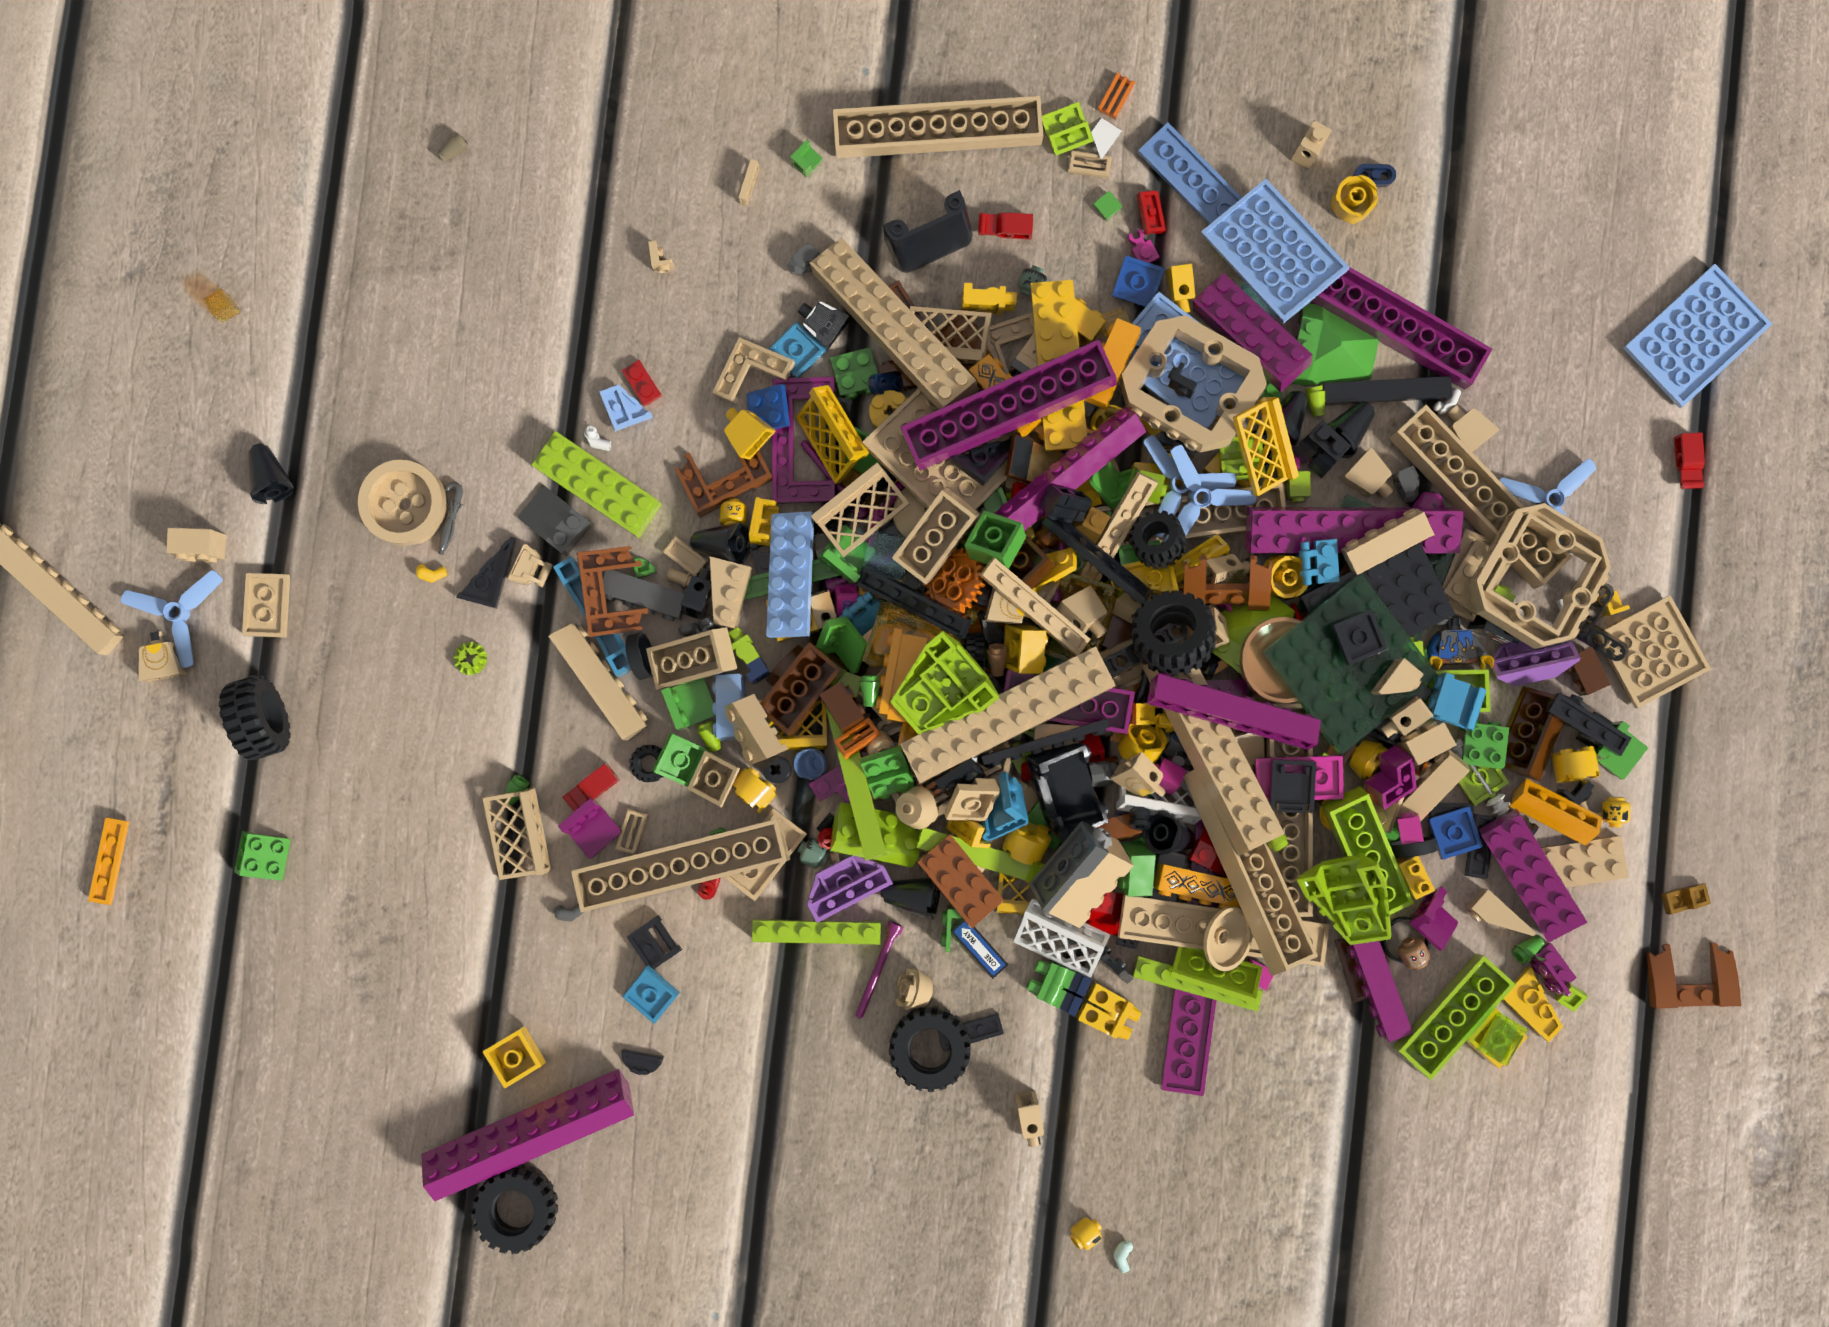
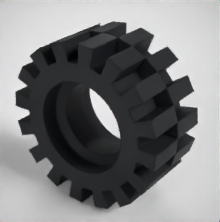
M967 633L965 650L984 671L983 633Z
M642 745L636 748V751L631 754V759H629V768L632 771V775L639 781L647 783L663 778L664 776L653 771H645L641 766L642 759L647 755H651L657 760L662 748L656 745Z

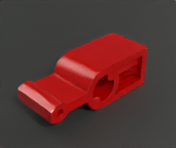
M1007 212L998 214L979 213L978 235H991L1007 239L1031 240L1033 214Z
M1682 433L1675 436L1676 467L1680 471V488H1704L1702 474L1705 464L1703 433Z
M605 763L562 796V798L571 810L575 812L590 798L595 800L619 782L620 779L609 764Z

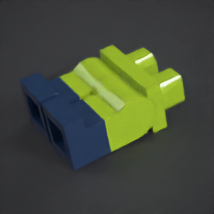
M739 627L730 631L729 637L733 642L731 644L733 652L746 663L751 671L746 674L749 681L755 685L768 677L771 672L757 649L752 645L754 642L748 634L744 635Z

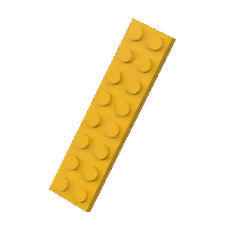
M1073 280L1031 283L1030 285L1037 366L1079 348ZM1084 400L1042 417L1045 452L1071 450L1087 437Z

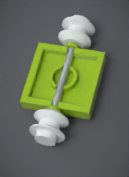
M1460 738L1455 741L1456 746L1450 750L1462 759L1464 741ZM1468 765L1470 771L1458 783V786L1469 802L1476 806L1486 798H1489L1486 806L1493 807L1492 814L1502 815L1507 812L1510 802H1504L1505 794H1496L1498 790L1509 783L1500 769Z

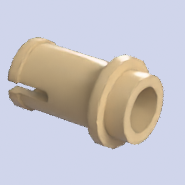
M670 568L666 580L680 584L686 589L692 574H685Z

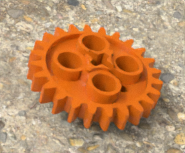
M963 547L960 550L955 548L932 581L924 585V587L929 589L925 592V595L958 612L965 613V607L967 606L971 609V602H978L976 596L983 595L980 589L986 587V585L982 583L984 579L979 575L985 568L983 566L984 563L970 559L966 549Z

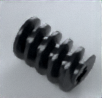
M774 756L765 761L762 771L763 776L769 782L782 783L789 779L792 768L787 759ZM781 766L779 769L781 774H774L775 769L773 767Z

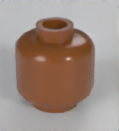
M1043 524L1035 531V536L1038 538L1036 543L1044 550L1047 547L1056 549L1059 541L1050 537L1052 533Z

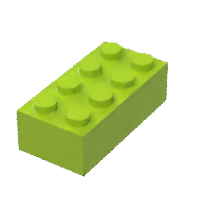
M840 802L834 814L830 851L865 858L851 804ZM875 809L887 855L874 858L873 860L913 867L919 858L920 849L915 846L921 829H914L901 822L896 813Z

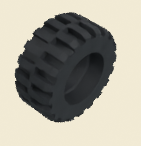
M1175 590V593L1164 591L1162 595L1158 596V594L1151 596L1150 601L1145 600L1141 604V608H1138L1134 613L1135 618L1132 619L1131 624L1134 651L1139 656L1140 662L1143 665L1147 664L1148 669L1151 671L1159 670V674L1172 673V676H1178V673L1184 672L1185 675L1191 673L1193 668L1197 670L1202 667V661L1206 663L1210 659V654L1213 653L1216 642L1215 619L1210 607L1205 605L1201 598L1197 597L1195 599L1194 594L1189 592L1182 594V591ZM1169 623H1181L1194 631L1185 641L1174 644L1162 642L1154 636L1160 627Z
M253 675L225 685L219 695V713L227 737L232 742L233 748L238 751V754L248 760H258L284 751L290 742V723L288 722L289 717L285 710L284 702L281 700L280 694L276 691L273 683H270L269 679L264 676Z
M939 1006L913 1009L899 1020L891 1035L889 1047L890 1062L892 1067L896 1069V1075L899 1078L902 1077L905 1080L904 1083L908 1086L913 1085L919 1091L922 1089H928V1092H934L935 1089H940L941 1091L946 1089L948 1085L956 1083L957 1079L964 1074L970 1060L971 1040L965 1024L961 1023L957 1015L951 1014L950 1010L939 1009ZM935 1029L947 1037L950 1044V1054L946 1062L941 1066L927 1068L919 1065L913 1059L910 1052V1044L912 1038L919 1031Z
M518 1165L515 1168L488 1178L477 1190L476 1198L471 1206L474 1208L471 1212V1220L476 1221L473 1225L475 1232L480 1231L482 1234L479 1237L482 1242L487 1240L490 1243L488 1245L489 1248L494 1250L498 1247L500 1248L499 1252L504 1254L508 1250L512 1254H519L521 1250L526 1252L534 1245L537 1246L556 1221L555 1215L558 1212V1205L556 1204L558 1199L557 1193L552 1192L554 1187L552 1182L547 1183L544 1180L546 1175L542 1172L538 1175L533 1167L524 1169V1165ZM509 1190L519 1191L529 1198L533 1205L534 1217L527 1226L512 1227L500 1218L497 1212V1199L503 1192Z

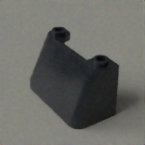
M960 190L946 197L944 207L947 214L911 231H909L907 225L902 220H893L883 225L884 241L897 268L901 272H912L967 247L971 243L973 233L965 200Z
M1082 742L1026 756L1027 766L1045 823L1050 832L1062 842L1068 838L1081 821L1094 828L1109 822L1107 814H1109L1108 808L1104 802L1101 803L1096 798L1086 765L1089 762V757H1091V751L1088 745Z

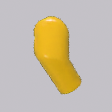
M420 564L415 569L416 576L429 583H433L448 575L444 566L430 570L425 565Z

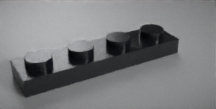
M1556 693L1546 710L1552 716L1617 756H1622L1632 739L1561 693Z

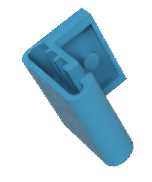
M1449 673L1437 674L1427 703L1428 709L1434 715L1431 718L1474 731L1486 689L1472 687L1469 683L1454 679L1455 675Z
M1006 771L998 775L1000 795L996 798L992 812L989 813L986 821H980V825L985 828L982 834V838L985 841H992L1028 824L1023 786Z

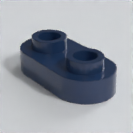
M1361 164L1353 174V176L1366 175L1376 184V187H1387L1396 178V170L1389 164ZM1381 174L1386 175L1387 179H1382Z
M878 373L869 377L868 387L872 394L881 395L884 394V391L889 390L901 392L903 382L896 373Z

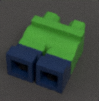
M1038 960L1034 970L1043 974L1042 980L1039 982L1030 978L1026 988L1035 994L1037 999L1075 1017L1083 1000L1076 994L1084 997L1092 979L1050 961L1048 963ZM1063 988H1066V989H1068V990H1071V991L1075 992L1076 994H1073V993H1071V992H1069V991H1067V990H1065V989H1063Z

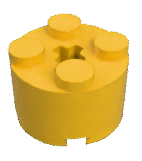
M1364 175L1345 178L1333 193L1331 209L1342 221L1350 224L1362 221L1370 214L1378 202L1376 184Z
M890 390L884 391V394L876 395L869 407L872 427L876 429L889 417L887 414L888 410L894 412L907 398L900 392Z
M1275 554L1263 564L1264 567H1267L1268 562L1272 561V595L1282 598H1293L1300 596L1307 589L1308 585H1303V577H1300V570H1302L1300 558Z
M1131 722L1128 734H1123L1117 744V748L1125 760L1142 752L1155 764L1166 747L1167 737L1159 727L1133 725Z
M1594 746L1580 748L1581 750L1575 751L1573 749L1560 750V752L1552 753L1551 758L1556 783L1581 781L1587 777H1590V779L1600 777Z
M750 766L748 769L744 768L738 774L730 790L735 788V795L750 808H759L757 813L761 814L776 796V787L767 780L762 782L759 779L760 774Z
M1028 821L1027 825L1007 833L1002 849L1005 852L1006 850L1010 851V857L1016 861L1028 865H1033L1034 862H1037L1038 865L1042 862L1051 842V837L1048 834L1049 829L1044 825H1035Z

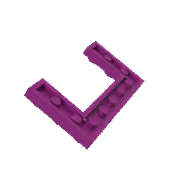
M780 378L772 379V386L782 384L786 387L790 423L788 427L776 429V432L772 435V500L776 501L777 504L828 503L836 496V484L833 480L794 481V400H809L811 397L809 392L813 387L829 385L835 395V378H788L787 381Z

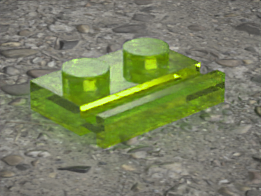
M1498 1012L1477 1049L1507 1067L1528 1029Z

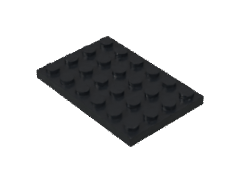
M1421 543L1402 551L1359 575L1349 571L1339 576V582L1325 583L1300 596L1331 659L1344 660L1330 625L1366 610H1373L1387 648L1455 615Z

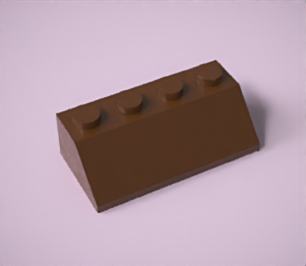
M809 642L761 701L760 704L766 712L767 718L787 735H795L822 701L820 694L833 687L847 669L830 655Z
M1525 686L1522 687L1506 726L1509 727L1504 769L1533 780H1541L1564 723L1546 712L1555 694Z

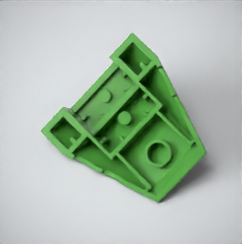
M1312 303L1305 305L1299 313L1298 323H1300L1297 341L1313 354L1312 364L1292 384L1312 386L1324 383L1370 380L1379 340L1321 306Z

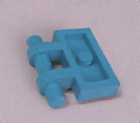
M1337 539L1313 540L1314 549H1309V542H1300L1299 558L1302 561L1300 577H1303V585H1311V576L1315 575L1316 583L1318 584L1339 582ZM1313 556L1315 558V568L1310 566V557Z
M868 591L866 594L860 595L851 607H846L842 611L843 614L838 618L846 616L861 636H864L892 611L879 598H875L870 602L874 596Z

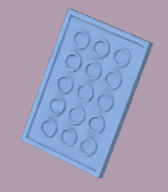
M1266 178L1201 231V235L1283 324L1349 270V266Z
M1714 264L1627 343L1623 349L1679 408H1682L1765 332L1772 323L1728 276Z
M1158 292L1132 323L1141 327V334L1127 365L1156 321L1183 315L1194 318ZM1174 337L1164 352L1167 357V363L1163 374L1157 378L1148 377L1143 386L1167 405L1177 406L1184 416L1208 428L1218 416L1216 408L1221 396L1225 393L1236 394L1245 377L1220 363L1215 366L1206 365L1201 358L1202 353ZM1209 350L1211 354H1218L1215 350ZM1151 362L1153 366H1160L1158 362ZM1180 362L1185 364L1181 375L1197 383L1191 399L1179 396L1175 390L1168 387L1170 382L1168 375L1174 366H1179Z

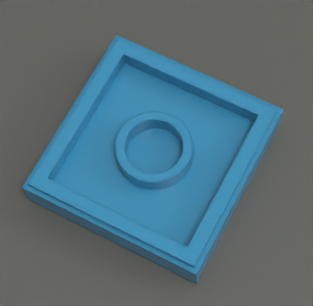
M797 321L768 349L794 360L795 364L790 373L794 378H800L826 352Z
M648 965L622 997L655 1024L681 992Z

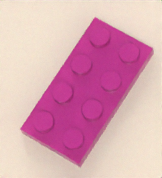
M1342 755L1255 758V777L1268 801L1271 759L1316 761L1315 800L1344 799ZM1284 765V772L1303 773L1302 765Z

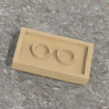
M1477 539L1473 541L1443 589L1448 598L1475 615L1479 614L1476 613L1468 584L1489 549L1488 546ZM1511 564L1502 569L1491 590L1494 591Z
M246 573L242 636L287 638L290 575Z

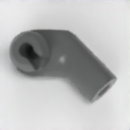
M579 903L572 909H565L562 905H558L553 910L556 919L570 922L584 913L580 912Z

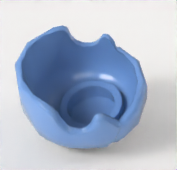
M807 748L796 754L793 759V768L800 778L816 780L825 774L827 758L820 750Z

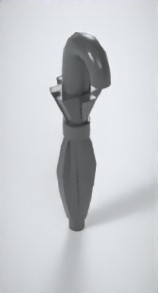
M450 482L444 489L450 491L451 488H454L455 493L452 501H449L450 512L441 529L438 553L440 555H444V551H446L451 542L457 512L463 506V504H460L463 489L462 485L458 482Z

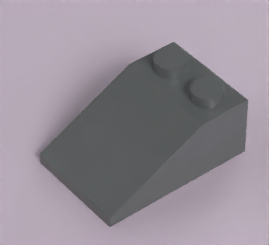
M544 485L518 516L521 521L566 557L593 525Z

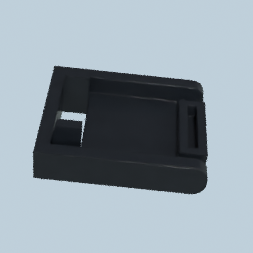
M1271 759L1269 804L1273 811H1275V803H1277L1278 812L1305 813V804H1308V813L1314 812L1316 761ZM1284 765H1302L1303 773L1284 772Z

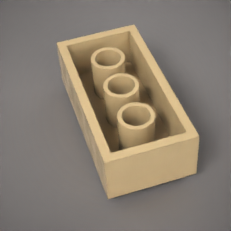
M945 488L941 490L892 559L926 585L932 581L981 513L950 489Z
M727 627L709 630L646 649L656 690L737 669Z

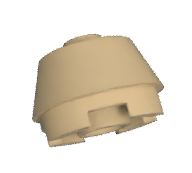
M921 786L908 789L896 802V814L899 820L914 829L928 827L936 820L939 813V806H936V801L933 797L935 794Z
M906 968V974H900L896 990H900L899 999H896L897 1005L904 1007L905 1010L926 1007L933 994L931 977L917 968Z

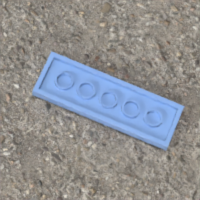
M812 511L772 514L766 636L768 638L810 636L814 520L811 517L814 513Z

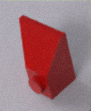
M1203 825L1187 859L1225 878L1224 868Z
M1106 892L1103 895V903L1098 908L1090 910V917L1085 923L1108 934L1118 936L1123 893Z

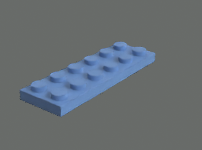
M1168 122L1137 152L1208 225L1242 198Z

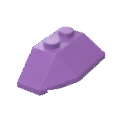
M1522 641L1518 644L1510 642L1501 644L1494 656H1492L1494 658L1492 668L1497 679L1513 686H1519L1555 678L1580 661V656L1572 641H1565L1537 649L1530 647Z
M850 855L815 874L807 905L815 921L818 923L893 883L883 864L872 860L866 861L863 857Z

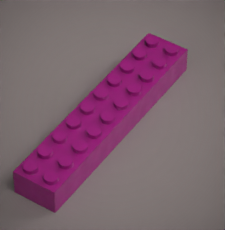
M1351 267L1311 301L1441 377L1451 376V382L1464 390L1474 383L1492 351V348Z
M1096 340L901 426V429L919 471L1116 386L1117 377L1100 340Z
M1247 507L1245 549L1250 553H1299L1301 550L1300 542H1309V549H1314L1313 540L1335 538L1337 539L1338 553H1342L1341 549L1346 547L1345 544L1347 542L1365 537L1366 532L1384 527L1385 522L1403 517V513L1410 509H1419L1425 513L1435 534L1420 542L1425 553H1460L1463 511L1457 508Z
M617 1069L422 1153V1182L424 1189L434 1201L440 1200L634 1116L629 1083L620 1069Z

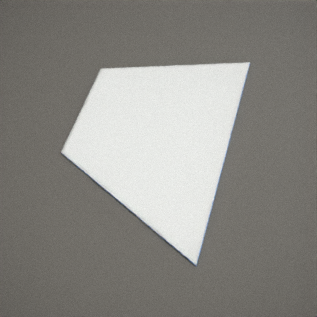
M1103 118L1100 119L1091 131L1101 160L1122 132Z

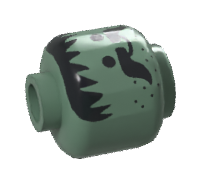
M1032 265L1031 269H1023L1017 284L1021 289L1020 293L1031 297V283L1047 282L1048 277L1043 274L1044 269Z
M810 838L807 842L802 841L797 851L800 853V862L813 869H817L819 866L823 867L830 854L828 849L821 847L815 838Z

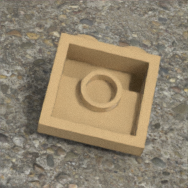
M975 778L973 784H957L944 813L946 820L986 821L989 813L993 810L996 798L1000 795V787L997 785L996 780Z

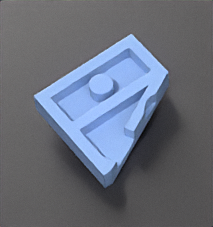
M620 385L599 391L615 432L652 419L651 412L645 410Z

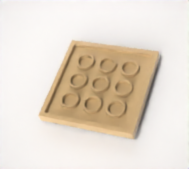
M1671 595L1604 629L1627 644L1629 648V653L1624 659L1620 661L1607 659L1634 708H1640L1711 670ZM1596 634L1595 637L1599 644L1603 645L1604 637L1601 634ZM1612 641L1609 642L1605 649L1611 647L1610 644L1612 643ZM1619 646L1613 648L1616 656L1622 654Z

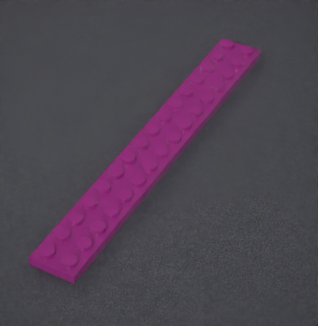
M1202 819L1195 826L1194 834L1196 839L1204 825ZM1193 861L1190 863V870L1222 877ZM1193 897L1191 901H1185L1187 904L1219 908V903L1212 902L1211 906L1199 903V899ZM1174 989L1161 1090L1204 1096L1216 1000Z

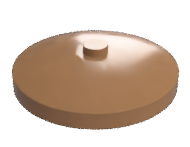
M1277 617L1265 620L1248 633L1240 651L1242 676L1248 687L1256 695L1269 702L1291 703L1305 698L1318 686L1324 673L1325 653L1322 643L1317 634L1308 625L1297 619Z

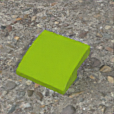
M1079 102L1042 116L1043 129L1055 156L1094 141Z
M1236 435L1230 446L1219 448L1221 472L1234 473L1236 480L1249 479L1238 436ZM1249 437L1247 443L1249 449L1252 448L1254 442L1252 437ZM1260 442L1257 449V453L1261 455L1263 451V445ZM1256 456L1253 460V466L1255 469L1257 468L1258 462L1260 460ZM1264 464L1263 469H1262V472H1263L1264 474H1265V464Z

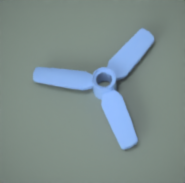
M1151 435L1143 443L1162 474L1169 479L1168 488L1170 491L1163 498L1158 511L1162 513L1164 510L1168 512V515L1170 513L1175 515L1181 504V494L1189 489L1185 487V484L1182 490L1176 488V479L1182 480L1175 462L1157 438ZM1234 473L1198 474L1201 478V487L1208 490L1231 488L1236 484ZM1159 533L1154 536L1163 537L1165 533Z
M1176 445L1170 450L1185 487L1190 490L1188 494L1190 502L1183 506L1177 516L1185 535H1187L1199 517L1201 507H1207L1210 504L1230 506L1253 505L1257 496L1253 495V491L1236 489H1214L1209 491L1201 487V478L1183 446ZM1202 491L1204 499L1201 502H1197V494Z
M1586 459L1557 484L1556 489L1544 492L1539 487L1503 477L1499 481L1514 496L1533 503H1545L1565 515V512L1561 509V506L1565 503V497L1570 496L1595 471L1596 466L1591 459ZM1550 495L1555 498V500H1556L1555 505H1553V504L1550 503V501H1549V496H1550ZM1559 538V543L1563 546V541Z
M211 570L184 592L178 603H168L164 599L129 590L123 593L121 603L157 616L164 615L167 620L173 621L172 634L180 665L182 668H189L194 665L189 629L185 621L190 617V610L196 608L223 581V578L216 571ZM176 608H179L180 613H179V615L175 618V616H174V610H175Z

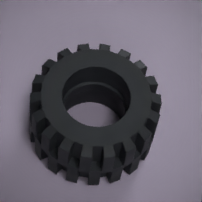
M1154 510L1152 514L1146 512L1145 517H1138V523H1133V530H1130L1129 533L1131 537L1129 539L1138 560L1141 563L1144 562L1146 567L1152 565L1153 569H1158L1159 566H1162L1164 569L1167 568L1168 564H1171V566L1176 564L1175 560L1182 558L1181 553H1185V545H1187L1186 535L1178 518L1176 519L1172 513L1168 515V512L1164 510L1162 513H1159L1158 510ZM1165 533L1169 535L1168 539L1159 546L1147 545L1150 538L1156 534Z

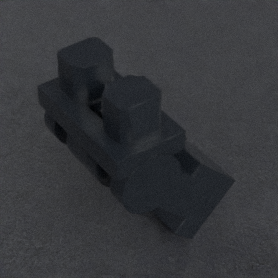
M1321 421L1292 451L1305 464L1313 458L1308 467L1320 478H1323L1351 445L1327 423Z

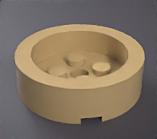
M409 460L388 461L374 468L364 479L358 494L359 514L367 529L384 541L398 546L421 544L432 538L444 524L448 512L446 490H444L445 487L440 479L424 466ZM409 499L411 502L410 507L402 510L401 500Z

